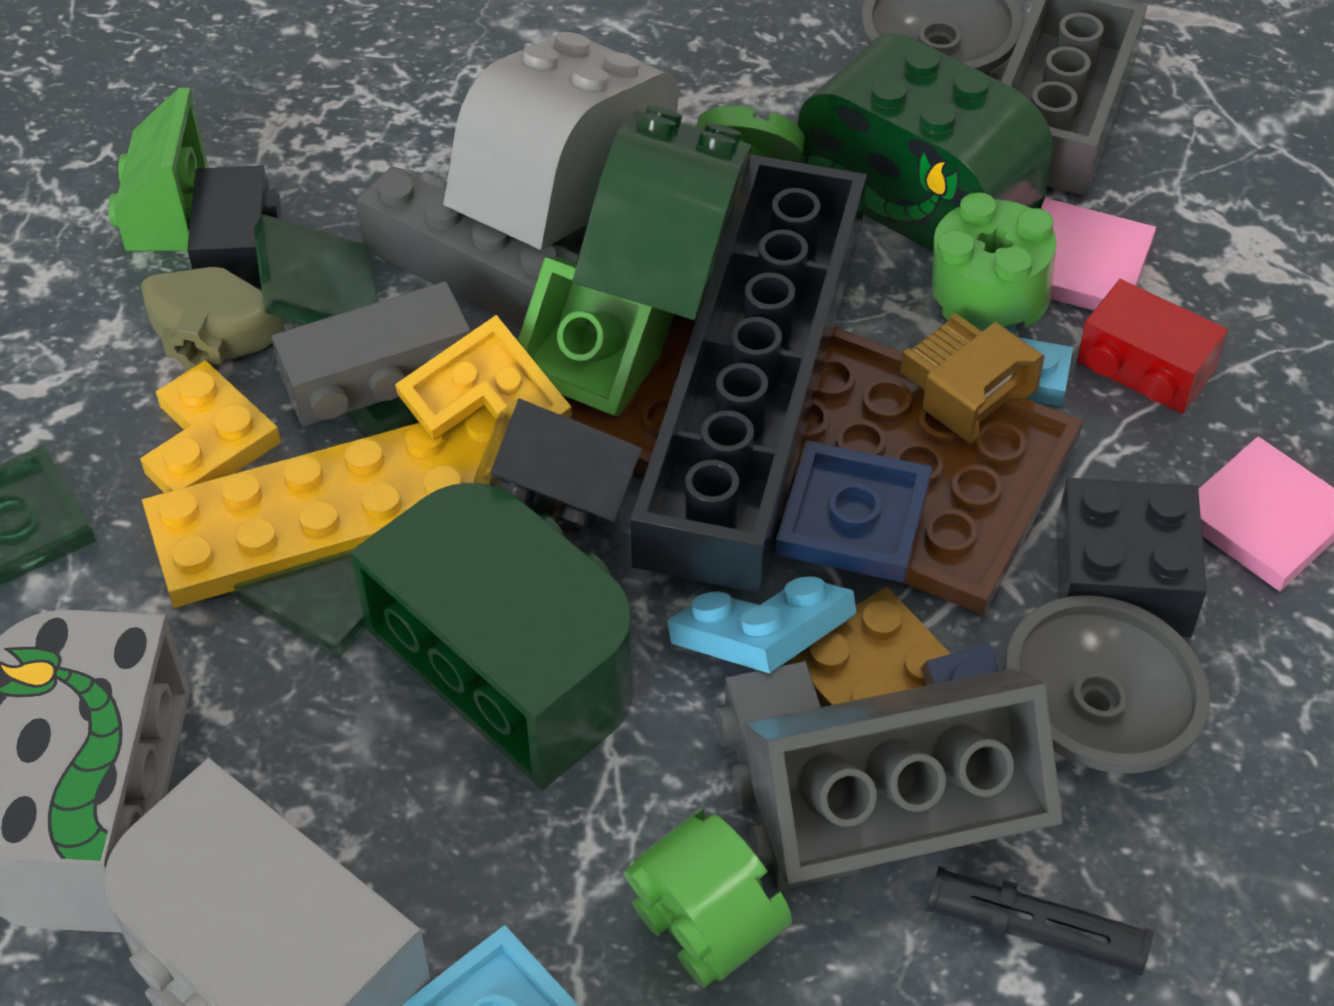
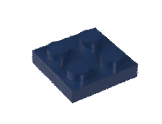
M806 440L776 538L775 555L905 583L930 485L932 466Z

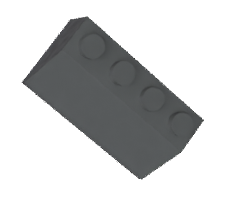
M391 166L356 200L364 250L433 284L446 281L453 294L521 328L545 257L578 261L582 247L566 238H562L542 250L444 206L446 181L431 174Z
M1006 669L743 723L753 793L783 879L788 885L1063 824L1046 685L1014 669Z

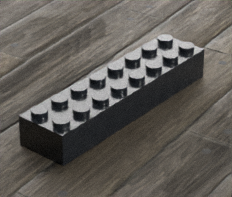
M750 155L630 519L632 568L761 593L863 223L867 174Z

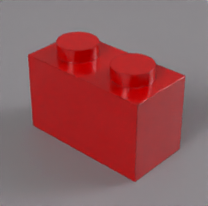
M1119 279L1085 321L1076 362L1092 369L1101 376L1108 377L1145 395L1154 402L1161 403L1184 414L1216 371L1228 329L1125 280Z

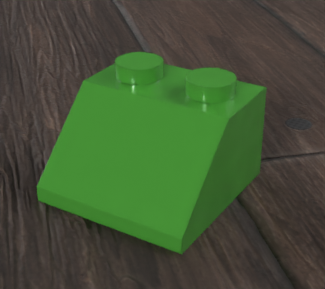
M178 88L133 130L128 153L120 155L118 166L120 186L118 193L110 195L109 219L112 227H119L126 251H187L195 168H209L190 88Z
M545 257L518 342L561 395L611 415L619 416L659 359L674 314L574 284L572 280L578 261Z

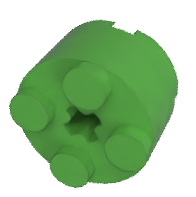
M978 192L965 196L960 202V207L949 212L940 221L934 235L931 293L934 301L936 299L942 306V315L949 321L950 315L955 312L981 331H984L994 322L999 323L1004 328L1025 321L1024 328L1036 323L1048 309L1051 299L1057 244L1052 216L1043 209L1030 208L1007 200H997L986 193Z
M704 808L697 809L630 862V867L624 871L626 880L638 895L632 901V905L641 920L656 936H660L666 930L672 934L683 947L677 953L679 961L691 978L704 989L715 980L723 981L792 924L791 912L782 893H777L770 900L764 893L760 878L768 871L756 854L722 818L714 813L705 818Z

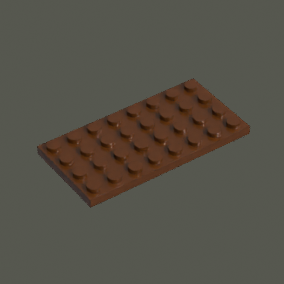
M698 313L695 320L674 314L659 359L619 416L611 415L562 395L571 406L572 416L569 417L570 419L641 447L642 450L634 472L644 476ZM834 326L781 522L806 440L932 466L930 485L905 583L984 616L1080 436L1083 420L1026 398H1010L979 423V438L970 444L922 408L925 390L900 373L902 351Z

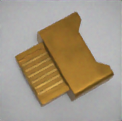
M954 312L950 315L949 321L911 350L907 348L903 351L900 373L925 390L922 408L971 444L979 438V423L1008 399L1029 398L1036 392L1039 387L1045 356L997 322L981 331Z

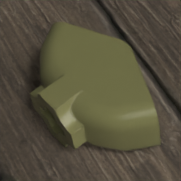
M207 267L157 274L147 277L141 284V292L150 326L161 338L165 354L178 360L188 371L204 360L211 366L223 365L225 359H237L260 352L273 343L271 335L285 331L282 315L277 304L268 295L224 268Z

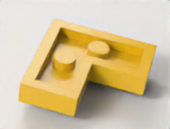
M497 315L395 384L399 397L433 440L484 405L497 420L500 411L518 398L567 418L572 416L570 404Z
M204 360L155 391L160 407L184 430L141 457L140 460L144 473L166 493L235 474L279 445L281 439L278 427Z

